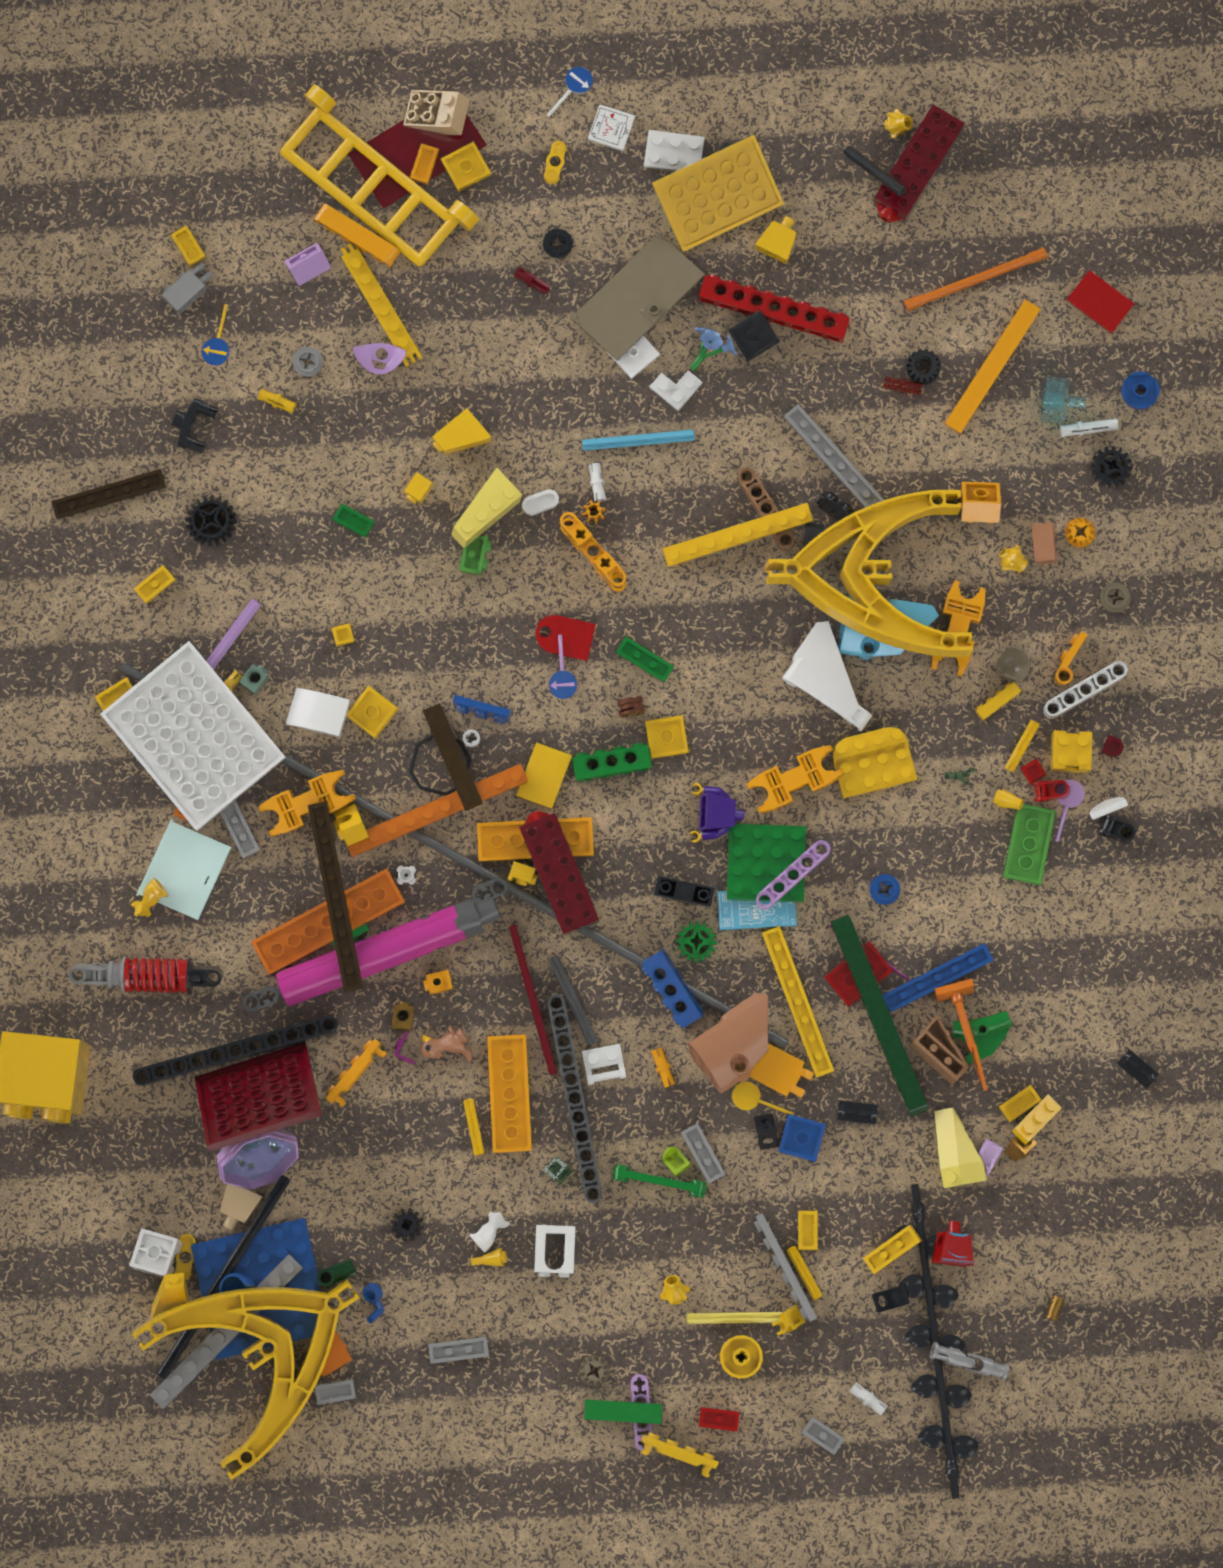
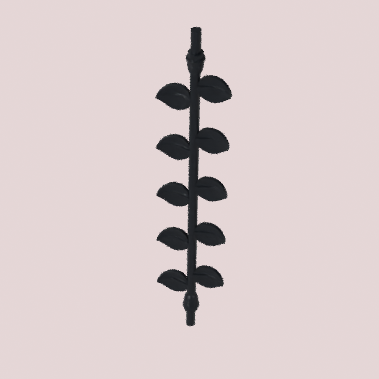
M911 1184L913 1198L911 1212L916 1222V1227L913 1225L912 1227L922 1240L919 1243L923 1277L917 1274L909 1275L898 1286L905 1285L908 1297L917 1298L925 1291L929 1327L924 1324L915 1325L907 1331L904 1339L916 1348H924L930 1342H932V1345L934 1342H937L940 1346L953 1347L963 1351L965 1343L955 1335H945L939 1340L935 1305L940 1308L951 1307L959 1294L949 1285H939L932 1290L928 1255L933 1257L937 1235L930 1236L926 1240L924 1229L925 1207L921 1203L919 1184ZM903 1225L899 1227L896 1231H894L892 1237L904 1228H906L908 1225ZM935 1358L936 1377L928 1374L918 1377L912 1383L911 1390L923 1398H931L938 1391L943 1428L939 1425H929L919 1433L917 1439L931 1449L939 1448L945 1441L947 1457L945 1474H947V1479H950L952 1499L960 1498L957 1480L960 1471L954 1455L961 1459H968L976 1452L979 1445L975 1439L966 1435L957 1436L952 1440L948 1405L956 1409L962 1408L969 1402L972 1394L969 1389L961 1385H952L945 1389L942 1360Z

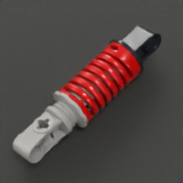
M123 956L121 963H115L114 961H109V964L78 963L69 971L68 977L74 984L108 985L109 988L119 986L122 993L134 992L135 990L136 992L151 991L155 993L158 990L159 993L164 991L166 993H171L172 991L178 993L181 991L182 993L192 994L193 986H218L223 979V971L217 966H194L193 958L186 960L177 959L176 967V959L174 958L170 960V964L167 958H164L162 963L161 959L157 958L155 964L154 959L149 958L147 964L146 958H141L139 963L138 958L130 960L129 957ZM74 970L82 971L83 977H76ZM209 973H216L219 979L216 981L211 980Z

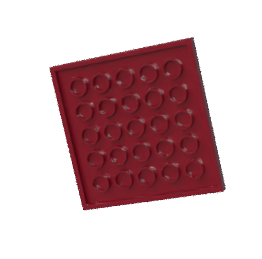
M306 1042L195 1077L208 1151L218 1150L231 1144H237L250 1138H256L260 1135L275 1132L279 1129L322 1116Z

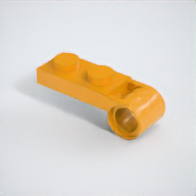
M1083 631L1079 635L1075 633L1070 641L1072 645L1070 650L1067 651L1065 649L1059 658L1062 662L1054 676V681L1060 687L1069 685L1073 679V672L1068 666L1088 636ZM1066 673L1068 675V680L1061 681L1059 679V674Z

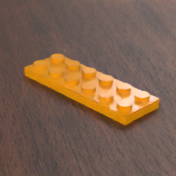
M592 817L558 819L573 857L594 856ZM525 821L477 823L479 862L532 859L519 828L524 825Z
M526 1034L487 1036L493 1153L532 1151Z

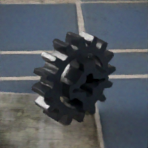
M1106 446L1104 452L1098 450V456L1094 455L1093 460L1095 462H1092L1090 467L1095 469L1091 471V474L1097 475L1094 480L1100 479L1101 486L1107 483L1108 488L1112 484L1118 487L1119 481L1124 484L1125 478L1130 477L1128 472L1132 471V467L1128 465L1132 460L1126 459L1128 453L1122 454V448L1116 451L1115 446L1111 450ZM1113 455L1111 458H1106L1105 456ZM1111 463L1114 464V468L1112 470L1108 469ZM1099 465L1103 468L1104 474L1100 472ZM1113 475L1119 476V477L1113 478V479H1112V478H1109L1110 476H1113Z

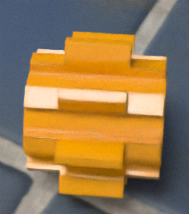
M590 500V505L583 506L586 511L582 513V517H588V524L594 521L597 525L598 519L604 520L602 513L605 512V508L600 507V501L595 504ZM590 509H597V515L592 516Z

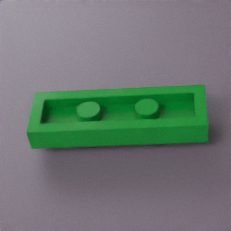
M628 637L624 638L616 651L617 655L662 683H665L674 669L673 665Z

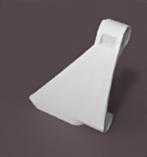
M829 621L817 622L796 651L792 660L793 663L782 679L789 685L802 689L842 716L850 726L854 725L858 728V731L862 732L872 715L858 705Z

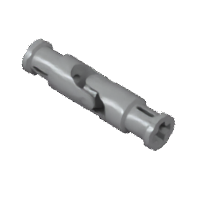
M937 1342L933 1343L929 1357L932 1360L936 1358L952 1366H963L966 1370L985 1376L999 1377L1002 1381H1005L1008 1376L1009 1364H999L994 1362L993 1359L973 1353L964 1354L957 1348L943 1347ZM975 1358L981 1360V1364L977 1368H973L976 1363Z

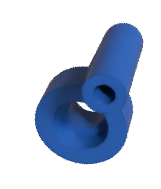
M369 1283L363 1288L362 1294L366 1301L374 1304L375 1310L367 1317V1321L373 1323L384 1313V1307L380 1301L383 1297V1292L379 1285Z

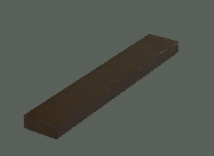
M159 469L51 502L56 519L59 520L164 489L166 485L162 471Z
M439 703L422 710L465 811L483 804L441 704Z

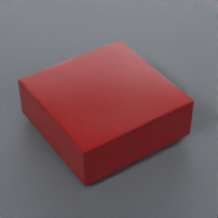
M1037 758L1020 768L1029 784L1047 775Z

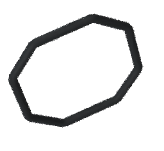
M430 735L415 745L409 773L420 790L446 796L455 792L456 788L454 787L447 792L421 786L413 773L418 748L434 738L433 735ZM456 739L468 758L466 765L469 769L472 760L463 742Z

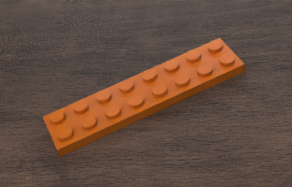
M388 869L345 891L352 930L373 921L405 903ZM327 902L321 903L251 941L269 976L333 942L334 938Z

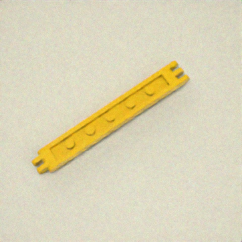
M348 244L349 253H347L344 247L341 248L344 254L341 256L343 262L391 343L406 351V355L402 360L405 366H410L406 360L407 358H410L412 363L416 362L413 357L414 354H416L419 360L422 359V355L358 248L354 249L351 244Z

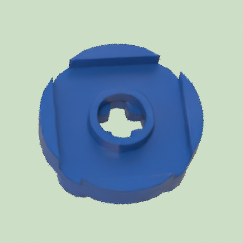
M1143 371L1130 374L1121 387V396L1128 407L1136 410H1145L1154 405L1160 393L1158 381L1150 376L1149 373ZM1138 386H1141L1142 389H1145V392L1142 395H1139L1135 392V390L1138 389Z

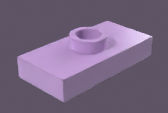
M986 1138L978 1154L984 1161L988 1178L1003 1147Z

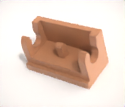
M1052 522L1033 524L1032 537L1035 563H1057L1054 524Z

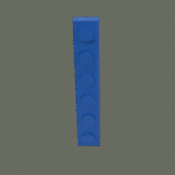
M984 943L882 996L891 1013L935 991V988L945 986L992 962L993 958Z

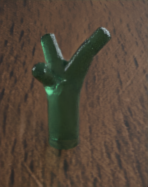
M972 767L961 772H945V779L959 780L968 785L964 777L970 776V773L975 771V769Z

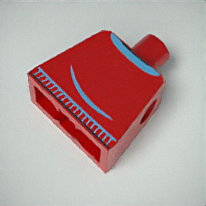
M949 1221V1231L938 1232L932 1257L933 1264L959 1267L974 1266L971 1235L960 1233L961 1222Z

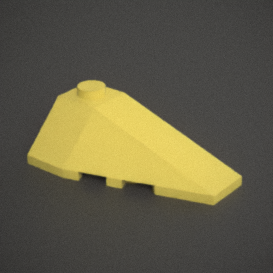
M954 1107L934 1111L940 1171L944 1188L987 1181L984 1161L976 1151L974 1143L966 1133L965 1127Z

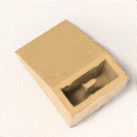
M411 90L403 125L445 135H462L470 100L460 92Z

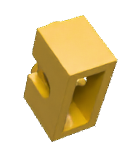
M355 804L334 812L336 820L333 823L340 840H345L347 846L368 838Z

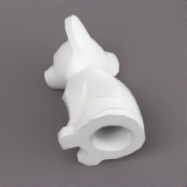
M490 1212L488 1214L489 1222L482 1225L477 1233L469 1235L484 1253L492 1246L497 1229L506 1228L510 1225L508 1221H505L500 1212Z

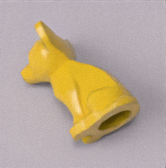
M153 878L145 887L142 901H134L131 904L135 908L134 915L136 917L138 915L150 917V907L156 905L162 897L167 898L169 896L166 888L156 878Z

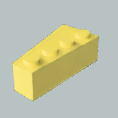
M496 468L455 524L451 535L463 548L467 547L520 502L522 494Z

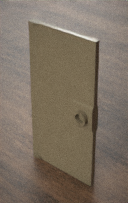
M658 233L571 319L618 361L705 274L662 234Z

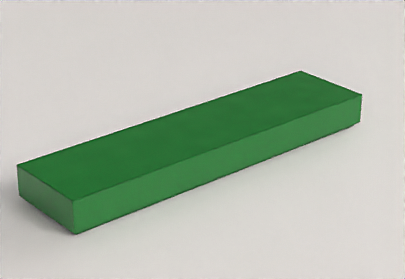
M585 1399L584 1419L662 1424L663 1404Z

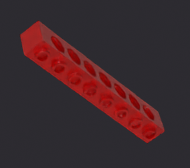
M710 274V276L705 275L698 301L749 316L761 309L769 322L840 343L844 341L850 318L842 312L832 313L825 307L815 308L810 303L804 301L798 303L788 296L778 297L771 291L765 290L761 292L750 285H746V287L738 285L739 283L734 280H721L717 275ZM718 288H722L725 290V293L718 295L715 291ZM739 293L742 294L744 298L742 300H736L733 296ZM753 299H759L762 303L758 306H755L752 304L751 301ZM772 304H776L780 309L772 311L769 307ZM793 309L796 310L798 314L796 316H790L787 312ZM813 315L816 320L809 322L806 320V316ZM826 320H830L834 323V325L832 327H826L824 325V322Z

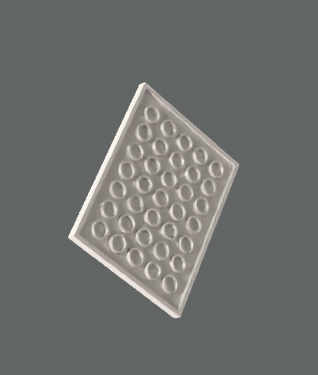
M190 641L100 714L196 831L201 829L286 758Z

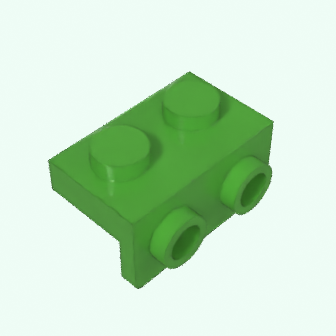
M488 535L477 537L467 547L463 548L459 572L482 576L483 571L487 570L488 560L485 558L486 553H490L492 545Z

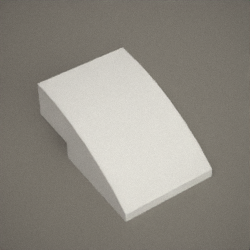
M296 688L286 725L341 738L351 701L330 694Z

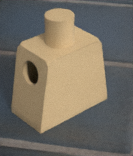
M227 1184L220 1212L227 1215L223 1226L233 1231L238 1220L247 1223L263 1200V1197L245 1188Z

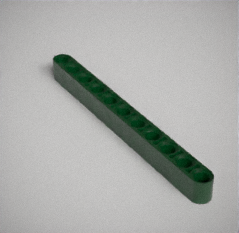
M849 914L830 921L905 1106L908 1107L910 1117L928 1111L929 1108Z

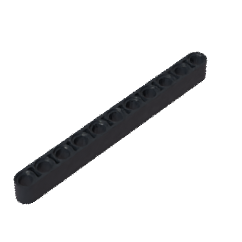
M333 1016L320 1017L138 1068L133 1073V1080L140 1086L152 1085L336 1033L339 1023ZM328 1020H333L335 1023L334 1028L331 1030L325 1029V1023ZM310 1025L316 1027V1032L313 1035H307L306 1028ZM294 1030L297 1032V1038L292 1041L288 1040L287 1035L289 1031ZM271 1036H278L279 1041L275 1046L269 1044ZM253 1041H259L260 1047L256 1051L250 1049V1044ZM235 1046L241 1048V1053L238 1056H233L231 1053L232 1048ZM216 1051L222 1053L220 1061L213 1060V1054ZM203 1057V1064L196 1067L194 1065L195 1058ZM178 1062H184L185 1068L181 1072H177L175 1069ZM160 1067H165L166 1074L163 1077L157 1076V1069ZM141 1072H146L147 1074L145 1082H139L138 1075Z

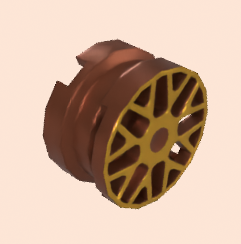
M629 697L617 701V706L620 708L619 716L626 718L631 715L644 714L646 711L645 707L642 706L644 702L643 697Z

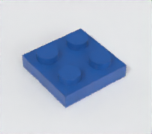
M788 1114L778 1152L816 1162L826 1124Z

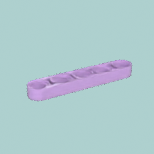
M824 840L814 843L757 895V906L762 910L771 908L827 858L830 853V845ZM824 845L827 848V852L822 855L818 854L816 847ZM808 857L812 859L813 864L810 867H805L802 864V860ZM789 871H797L799 877L796 880L789 879ZM776 883H782L785 889L783 892L778 893L774 890L773 886ZM764 895L770 898V903L765 906L759 902V898Z

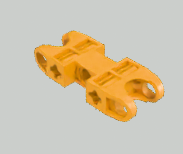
M571 512L562 514L560 517L562 533L594 567V570L614 592L623 591L627 583L626 574L622 568L593 538L592 533L575 514ZM566 522L573 523L571 526L565 525ZM595 548L599 552L596 556H590L588 551ZM620 578L622 582L615 583L614 579Z
M954 581L947 595L942 615L951 617L947 632H968L970 622L979 625L985 605V588L980 587L975 597L966 599L961 595L960 588H958L960 581ZM970 641L968 644L957 643V645L962 647H969V645H973L974 647L975 642ZM943 642L946 647H951L949 643ZM971 655L969 657H955L959 666L957 676L962 677ZM932 656L931 669L937 670L938 663L943 657Z
M827 745L815 748L797 756L796 758L800 766L781 774L778 766H775L746 784L748 790L755 787H764L768 791V798L763 802L764 805L757 808L758 812L765 813L778 810L793 803L794 801L790 793L807 785L815 793L844 775L843 769L834 772L833 770L827 771L822 767V761L827 757L826 754L833 751L832 746ZM806 757L808 758V761H809V763H810L812 769H810L809 764H808V762H807V760H806ZM814 773L820 785L817 784L815 777L813 775ZM771 774H773V777H774V779H775L777 785L775 784V782H774V780H773ZM778 790H780V792H781V794H782V796H783V798H784V800H785L784 802H783L782 797H781V795H780V793H779Z
M344 770L325 773L309 780L308 783L311 790L294 797L291 790H286L262 803L258 807L260 812L274 810L279 815V822L274 826L275 828L268 831L270 836L289 833L305 826L306 823L303 816L309 814L308 805L327 801L329 814H332L352 803L356 799L354 794L339 796L335 792V784L340 780V777L345 775Z

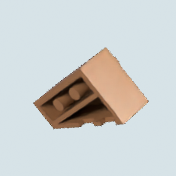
M938 1014L909 1046L951 1085L969 1068Z

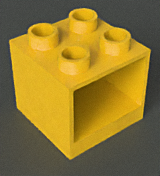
M2 1031L0 1043V1105L3 1106L2 1115L32 1120L33 1110H41V1119L49 1122L71 1124L72 1114L82 1115L91 1046L79 1039Z

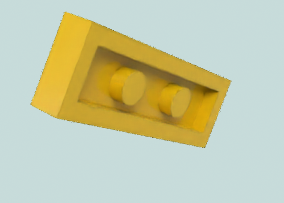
M1048 1094L1012 1132L1026 1145L1062 1107Z
M908 1225L863 1259L872 1273L877 1274L922 1240L912 1225Z

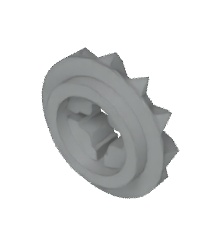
M303 347L293 357V367L302 376L311 377L318 374L322 368V355L315 348ZM311 355V362L313 364H309L305 369V363L302 360H307Z

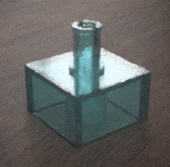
M1046 377L1043 385L1041 422L1063 424L1067 417L1068 407L1085 409L1086 397L1069 396L1070 378Z

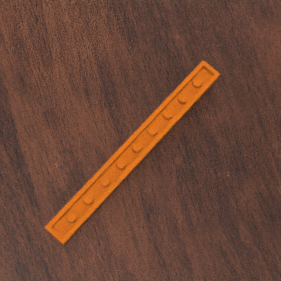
M520 763L476 782L475 786L483 802L529 781ZM457 791L367 829L368 838L347 846L353 858L465 809Z

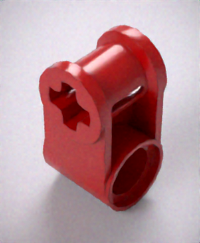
M1064 780L1032 783L1035 787V803L1065 799L1071 792L1070 786ZM1059 785L1066 786V791L1063 794L1056 792Z

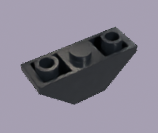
M658 876L654 895L688 905L711 907L715 888Z

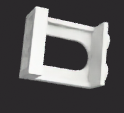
M536 1225L534 1272L538 1273V1276L550 1277V1273H558V1277L570 1278V1274H574L575 1226ZM546 1234H565L564 1263L561 1268L556 1270L548 1268L545 1264Z

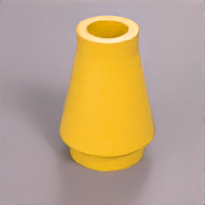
M998 789L994 797V804L1001 808L1021 810L1024 803L1023 799L1005 789Z

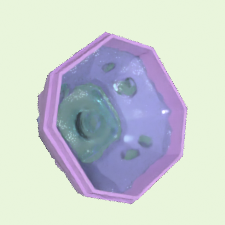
M282 1128L275 1132H269L256 1138H250L237 1144L222 1147L217 1155L220 1180L223 1183L249 1190L276 1182L299 1158L297 1137L287 1129Z

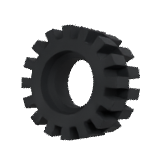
M918 349V352L914 351L909 356L906 365L908 377L910 376V380L922 385L930 384L933 380L935 381L941 369V362L938 360L937 354L934 355V352L932 350L929 352L928 349L924 351ZM919 361H927L931 369L928 373L922 374L917 371L916 364Z

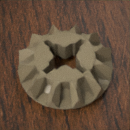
M1117 582L1107 584L1100 593V603H1102L1104 609L1111 613H1120L1125 610L1131 600L1128 588ZM1117 590L1118 597L1123 600H1117L1113 605V599L1108 596H1113Z
M588 1356L579 1366V1376L588 1386H600L609 1378V1364L601 1356ZM590 1363L594 1367L602 1366L598 1371L599 1379L594 1374L587 1376L591 1371Z

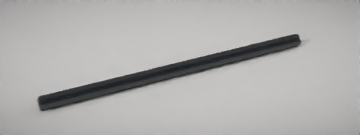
M284 1175L280 1176L206 1296L220 1293L219 1287L222 1279L234 1272L290 1183L289 1178ZM198 1328L183 1330L158 1370L157 1375L162 1379L168 1377Z

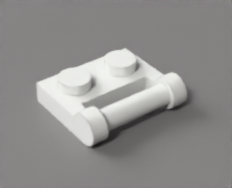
M620 1044L582 1051L588 1085L619 1077L621 1079L626 1078ZM618 1064L619 1070L592 1075L591 1069Z

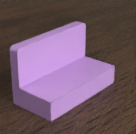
M317 243L284 261L299 286L331 268Z

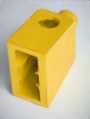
M788 216L784 217L781 224L772 221L757 240L755 249L787 265L796 239L797 232L791 229L795 221Z

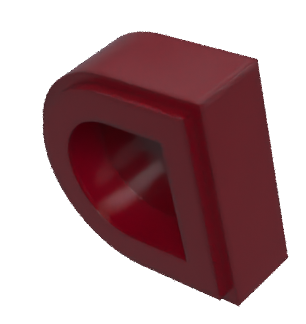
M1108 735L1101 753L1110 757H1117L1123 752V742L1114 736Z

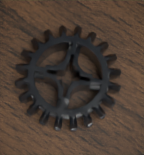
M214 495L210 496V500L203 496V502L197 499V506L194 504L190 505L193 511L187 510V514L191 517L185 518V521L189 523L186 525V528L191 530L189 532L190 536L195 535L194 540L196 542L200 540L201 545H204L206 540H208V546H212V541H215L216 546H218L219 539L224 543L226 542L225 535L229 538L232 537L229 530L235 531V527L232 525L237 524V520L231 518H234L236 513L231 512L233 506H227L228 501L224 500L222 502L220 496L216 501ZM207 507H217V509H214L212 512H206L203 510ZM223 511L226 514L224 527L219 523V518ZM198 515H200L203 519V523L201 525L202 528L200 530H198L196 527V518ZM206 517H207V518H210V519H214V521L216 522V524H215V523H212V522L209 523V522L207 521ZM210 529H216L219 531L216 534H205V532H208Z

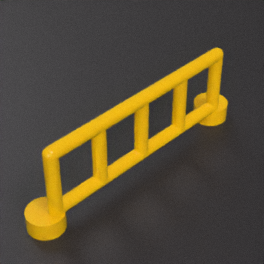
M314 84L304 95L315 109L280 149V154L383 239L398 248L415 265L423 266L458 224L470 232L480 220L471 209L458 200L448 210L331 115L330 112L337 103L319 86ZM321 120L341 136L344 141L318 171L294 152V150ZM354 147L378 166V168L351 198L327 178ZM389 175L412 195L390 221L384 225L364 209L361 204L383 178ZM422 202L442 218L445 223L418 253L394 232L415 207Z

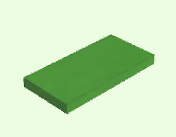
M1023 804L1021 810L1016 809L1003 878L1041 886L1056 810Z

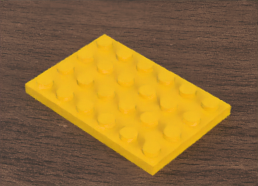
M751 135L652 182L682 252L784 205L755 135Z

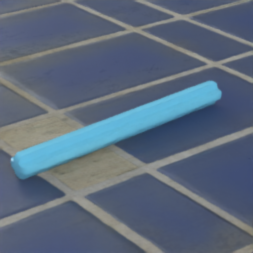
M693 430L585 439L582 440V448L584 451L686 442L694 441L695 436Z

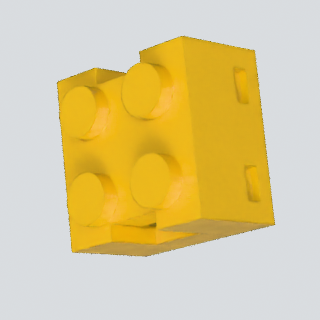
M1054 730L1051 741V772L1090 773L1092 767V732L1080 731L1077 734Z

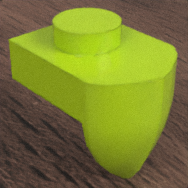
M671 1146L665 1149L662 1156L663 1163L675 1177L691 1167L690 1162L677 1147Z

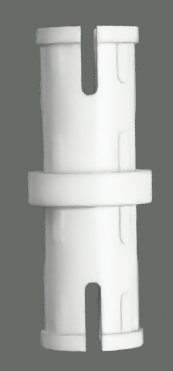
M600 463L588 465L591 476L590 486L593 489L595 503L606 501L604 491L605 480L602 478Z
M855 1382L849 1390L850 1393L863 1402L864 1406H869L880 1416L888 1406L875 1397L872 1391L869 1392L858 1382Z

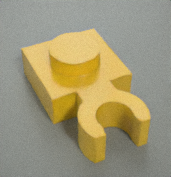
M794 1305L779 1315L781 1319L774 1321L772 1326L779 1325L780 1331L777 1332V1335H782L787 1331L795 1330L805 1323V1320L797 1305Z

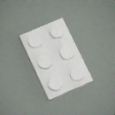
M649 130L644 167L677 171L701 160L704 137Z

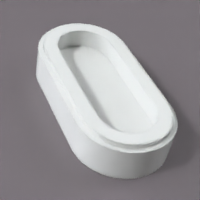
M551 489L528 496L522 502L523 511L527 515H536L555 508L558 505L559 496Z

